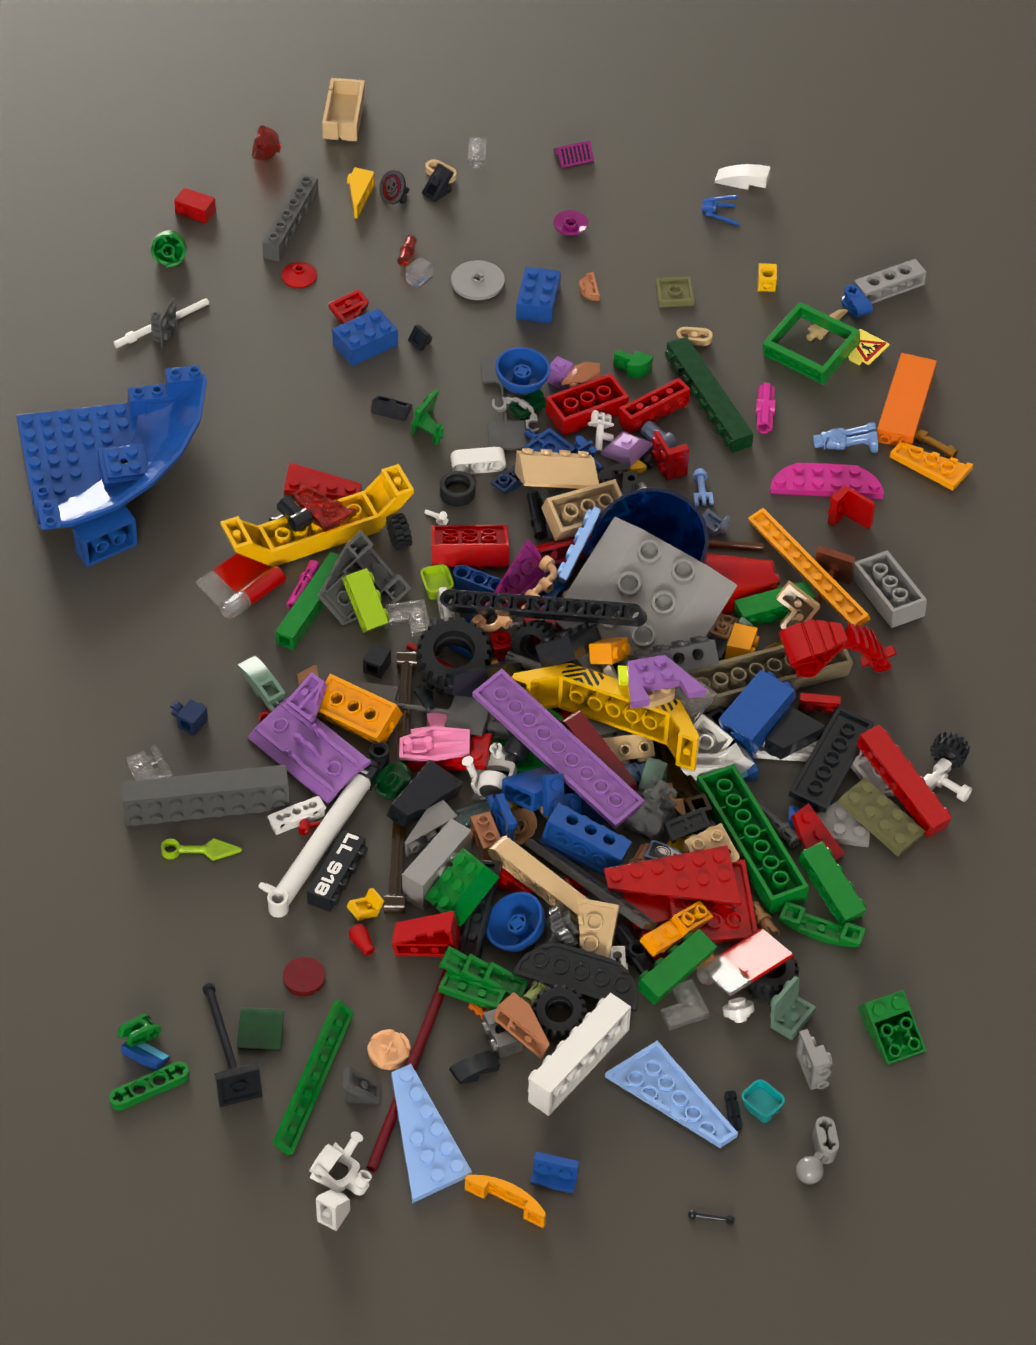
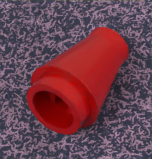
M357 924L348 931L349 939L365 956L371 955L376 950L366 926Z

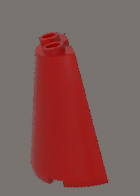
M704 552L697 553L695 559L737 584V588L722 610V614L730 615L733 613L734 600L777 589V585H780L779 575L774 572L773 560Z

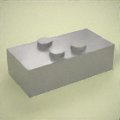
M888 550L855 562L853 580L891 628L925 616L927 599Z
M450 819L403 872L402 890L408 902L424 910L430 903L424 897L447 867L453 866L451 862L462 848L471 853V829Z

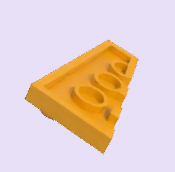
M899 442L890 452V458L952 491L971 472L974 465L969 462L967 464L960 463L958 459L953 457L950 459L941 457L940 453H928L923 451V448L904 442Z

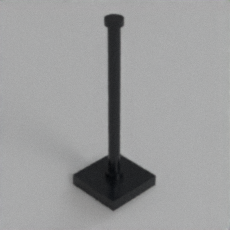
M212 983L205 984L202 990L207 996L229 1070L214 1073L219 1106L223 1107L263 1097L258 1063L241 1067L237 1066L215 996V985Z

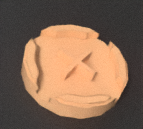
M388 1029L379 1031L372 1036L367 1052L369 1060L373 1065L380 1069L393 1070L405 1065L409 1059L411 1047L408 1038L403 1033Z

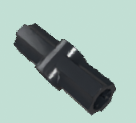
M628 923L618 925L615 928L614 938L620 946H625L627 962L634 966L640 975L645 970L650 972L654 968L653 964L655 963L651 955L646 951Z

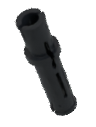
M530 491L526 495L531 515L530 524L534 529L535 539L543 540L547 534L538 492Z

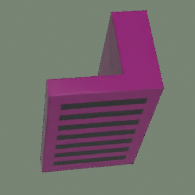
M590 141L553 149L554 156L558 155L561 168L594 161Z

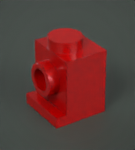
M496 630L493 634L489 635L493 659L497 658L498 662L505 661L507 653L513 650L510 646V642H512L509 631Z

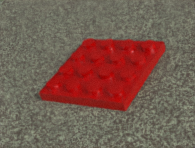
M738 860L732 864L741 906L701 900L713 917L699 929L713 943L741 941L757 931L745 860ZM667 898L670 918L698 901Z

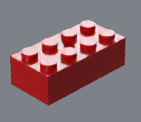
M612 373L547 396L546 414L562 436H566L590 427L588 422H591V414L594 410H597L599 413L604 412L605 415L610 414L612 418L619 416V408L629 403V396Z

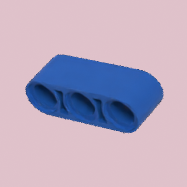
M458 565L453 570L454 587L457 590L494 593L502 580L466 565Z

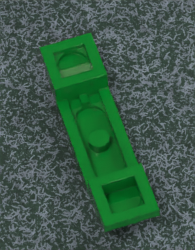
M785 902L779 920L793 930L832 945L844 947L860 946L866 928L849 922H845L843 926L805 913V907Z

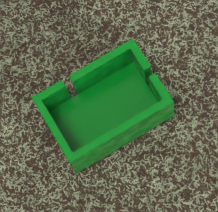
M464 848L451 862L453 866L447 867L424 897L441 913L454 911L458 926L460 927L499 879L496 873Z

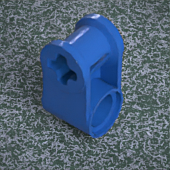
M852 284L847 285L844 289L845 296L842 298L841 303L851 316L856 319L872 313V303L862 293L860 288Z

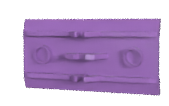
M286 700L281 702L247 737L249 741L277 764L286 765L288 773L315 795L320 796L328 805L353 777L371 764L369 759L318 718L315 719L313 724L292 709L286 703Z

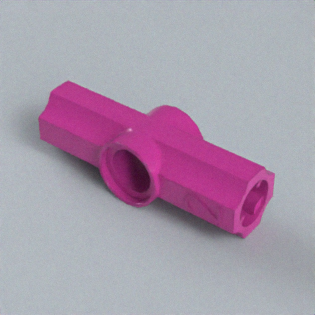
M766 382L759 385L756 403V430L764 434L772 431L775 414V387L771 383Z

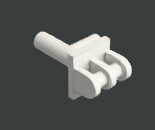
M594 410L591 414V422H588V425L597 428L595 448L596 452H601L603 440L611 442L614 439V435L604 432V429L613 427L614 423H611L612 416L610 414L605 415L604 412L599 413L597 410Z

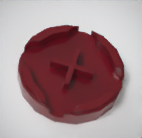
M299 957L286 965L283 971V983L292 994L310 996L313 995V992L322 989L325 983V969L316 959Z

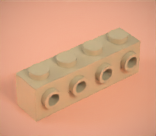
M627 734L603 738L622 764L630 763L629 759L637 758V762L647 761L648 757L655 756L653 740L639 735Z

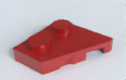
M357 289L330 302L328 308L338 321L344 324L361 316L368 307L369 301Z

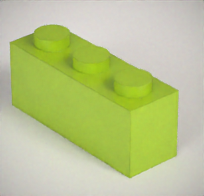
M367 568L342 578L363 633L389 623L388 612L382 607L380 602L382 601L381 594L375 589L373 584L375 582L374 576Z

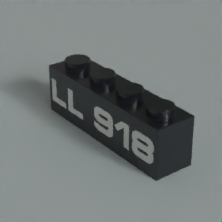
M342 830L307 890L308 904L331 912L334 905H338L343 889H347L351 875L355 874L358 870L360 859H364L367 854L368 847H366L365 837Z

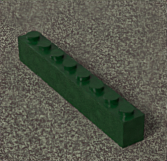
M687 336L668 342L667 351H665L666 359L672 363L674 371L680 375L682 381L690 388L691 396L695 397L699 408L706 413L708 421L712 422L716 433L720 434L725 446L729 447L732 453L752 447L753 432Z

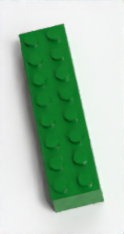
M732 764L697 776V786L706 794L712 807L711 818L716 825L720 823L723 825L734 847L740 853V860H745L748 880L767 912L773 914L783 910L786 901L796 905L807 901L808 884L736 766Z

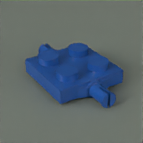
M551 428L539 434H535L530 429L524 432V435L531 439V441L523 448H530L535 452H541V449H549L554 453H559L560 450H567L573 454L576 453V447Z
M503 793L495 794V796L493 794L488 795L486 800L490 806V813L500 837L507 836L514 841L517 819L511 812L509 801H506Z

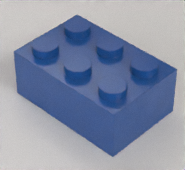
M525 267L516 303V319L552 324L560 290L561 271Z
M377 308L333 328V345L351 366H354L397 346L398 329Z
M125 505L116 511L73 527L76 553L86 567L138 545L135 518Z

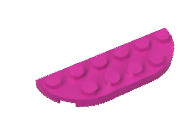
M795 463L783 468L775 475L771 483L770 494L831 497L834 492H838L846 485L866 498L883 499L884 491L881 483L872 473L857 465Z

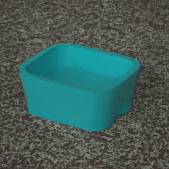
M762 1079L754 1081L742 1093L743 1107L763 1123L769 1122L775 1114H778L785 1103V1097Z

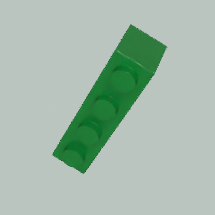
M807 581L795 584L815 600V596ZM783 587L734 600L733 613L735 617L747 619L754 627L783 619L790 611V609L777 600V595Z
M822 841L802 851L798 862L837 923L844 926L845 922L852 924L862 919L866 912V905L857 896L853 884L845 877L841 865L837 864L834 860L830 848L826 847Z
M700 929L695 933L689 932L682 939L683 943L680 946L674 945L668 951L669 955L665 959L660 957L653 964L654 968L650 972L645 970L639 976L640 982L637 985V989L654 1006L712 956L717 946Z

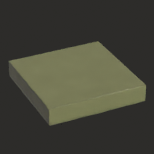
M691 276L655 278L659 308L695 306Z

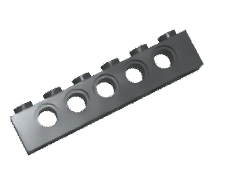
M301 174L262 242L263 258L280 262L319 194L318 178Z

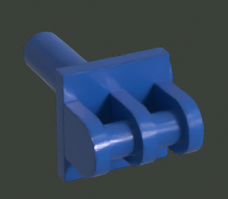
M577 436L574 442V447H576L575 454H578V451L589 452L594 458L597 472L603 470L604 467L595 458L596 448L592 446L593 441L587 442L583 436Z

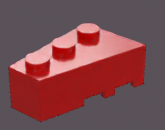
M450 911L395 923L392 939L395 956L442 957L448 946L459 951L461 934L455 912Z

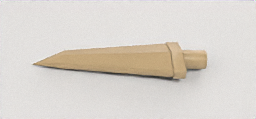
M839 309L829 316L840 320L848 310ZM814 324L808 327L810 333L806 338L808 341H812L815 338L822 340L829 331Z

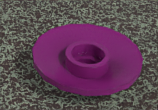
M566 210L554 217L553 225L558 232L564 235H578L587 229L588 219L579 211Z

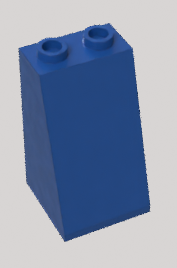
M760 670L719 718L720 728L734 738V742L756 754L767 736L796 698L794 686L786 681L784 683L781 682L772 672L768 671L766 673Z

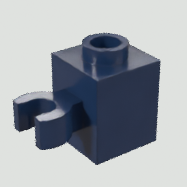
M190 699L184 707L178 701H174L170 705V708L173 709L171 715L177 717L178 728L193 736L208 721L207 707L200 702L197 703Z

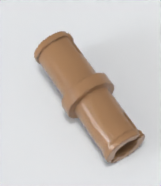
M754 901L757 926L776 939L772 932L778 937L780 931L772 922V917L764 911L758 901Z

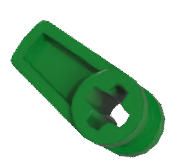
M143 1013L121 1024L117 1036L119 1038L128 1037L126 1044L128 1047H133L153 1041L159 1036L162 1028L159 1024H154L147 1013Z

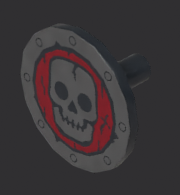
M390 170L383 176L379 191L381 199L386 204L394 205L398 202L400 204L406 203L405 194L409 193V188L406 187L405 178L400 171Z

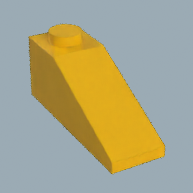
M355 167L353 172L348 175L347 184H349L354 218L358 219L375 185V174L373 171Z

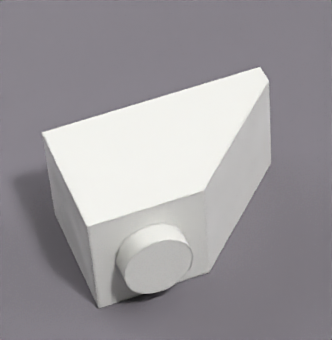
M331 1189L318 1195L316 1198L317 1222L337 1231L350 1212V1199L345 1194L337 1193Z

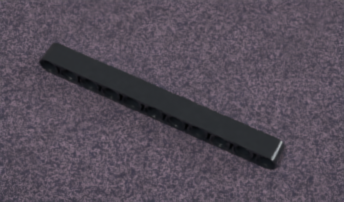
M453 589L445 590L440 595L441 604L449 611L457 613L635 627L642 626L647 621L646 612L635 603ZM509 602L508 605L505 608H503L504 604ZM527 603V606L524 609H521L522 606ZM545 605V608L540 611V608ZM564 606L563 610L558 612L559 608ZM579 608H583L582 611L577 614V610ZM601 609V612L595 615L596 611ZM620 610V613L614 617L615 612ZM639 612L638 616L633 618V615Z

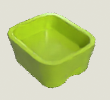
M438 564L421 570L423 585L429 599H437L440 587H446L447 590L453 589L454 581L446 565Z

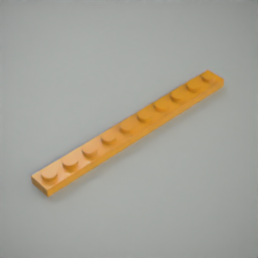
M764 508L748 517L749 523L848 624L851 623L854 626L859 624L862 626L871 620L869 614Z

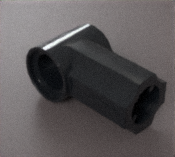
M285 496L280 499L277 509L288 520V524L294 532L313 523V517L308 509H301L290 497Z

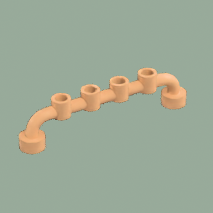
M549 555L545 556L539 563V568L545 573L550 571L549 576L543 577L538 582V585L534 589H529L525 595L539 596L542 591L548 594L554 588L553 582L557 578V568L555 560ZM480 614L471 620L477 624V629L481 627L485 632L496 631L501 626L504 629H508L513 622L512 617L498 616L494 623L488 625L486 624V619Z

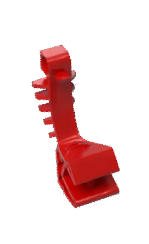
M811 619L787 627L779 632L790 667H794L797 677L816 676L843 649H850L863 654L864 656L860 657L862 668L871 665L875 672L891 669L892 665L889 658L897 655L893 645L884 648L872 629H869L867 626L862 628L859 624L854 626V624L850 623L844 631L842 623H827L826 621Z

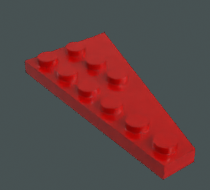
M728 845L604 868L608 891L631 894L644 893L648 894V896L661 895L667 896V898L692 901L705 900L714 901V903L718 904L723 902L741 906Z

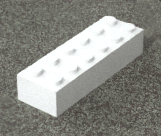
M612 993L606 998L600 999L595 1010L592 1013L588 1012L583 1022L571 1030L569 1037L557 1045L556 1051L552 1055L546 1056L541 1067L531 1072L528 1077V1102L549 1116L629 1031L631 1006Z

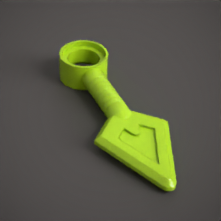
M171 838L164 840L161 844L162 856L169 860L177 858L180 853H203L212 861L242 852L241 847L215 838L201 846L179 845L177 840ZM168 846H174L176 850L173 852H167L165 848Z

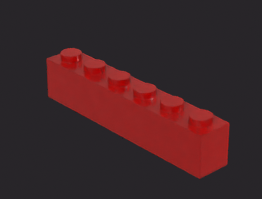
M879 724L860 734L856 745L914 821L925 830L924 834L927 838L947 828L952 818L950 812L942 806L937 795L926 785L924 778L915 771L913 764L905 758L900 747L891 740L889 733Z

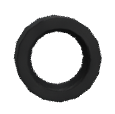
M452 471L445 474L440 481L441 499L448 505L455 507L469 504L475 497V480L470 474L463 471ZM454 484H461L469 489L462 493H453L446 488Z

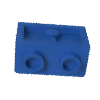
M536 1152L530 1183L572 1194L574 1193L579 1175V1161Z

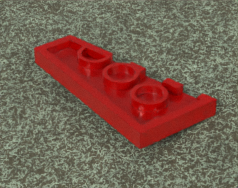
M290 462L284 485V495L298 496L300 492H303L314 498L337 500L361 492V483Z

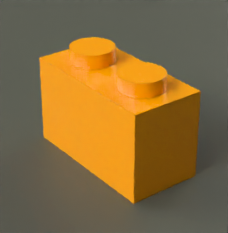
M735 623L727 643L725 659L755 652L760 640V636H757L758 628Z
M606 637L589 644L590 664H614L628 658L631 650L628 637Z

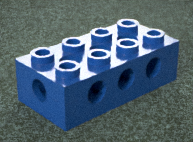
M560 803L557 804L549 817L540 840L544 845L605 876L604 868L623 865L632 843L625 836L609 830L606 826L600 825L589 817L581 815Z

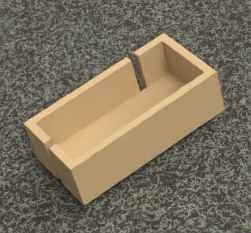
M331 78L322 122L323 139L338 140V138H342V140L357 141L365 100V80Z

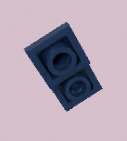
M515 465L508 472L502 471L491 482L492 486L504 494L515 490L523 484L515 474Z

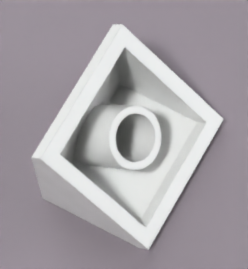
M704 714L694 724L700 736L698 754L722 752L734 740L731 735Z

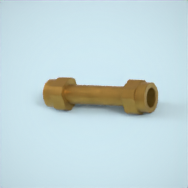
M919 429L915 435V439L922 444L926 442L944 452V456L948 459L951 457L955 458L958 454V450L954 446H946L930 437L929 432Z

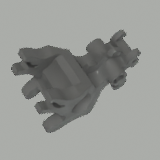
M654 776L652 779L653 788L645 789V791H635L645 801L622 823L624 825L622 829L643 834L650 841L655 840L663 843L661 836L665 832L663 828L665 826L664 822L678 817L674 809L678 802L671 800L669 794H672V797H676L678 792L668 786L666 782L658 780Z

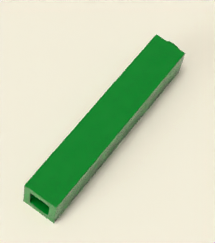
M330 551L275 631L276 644L293 651L324 607V604L317 595L340 554Z

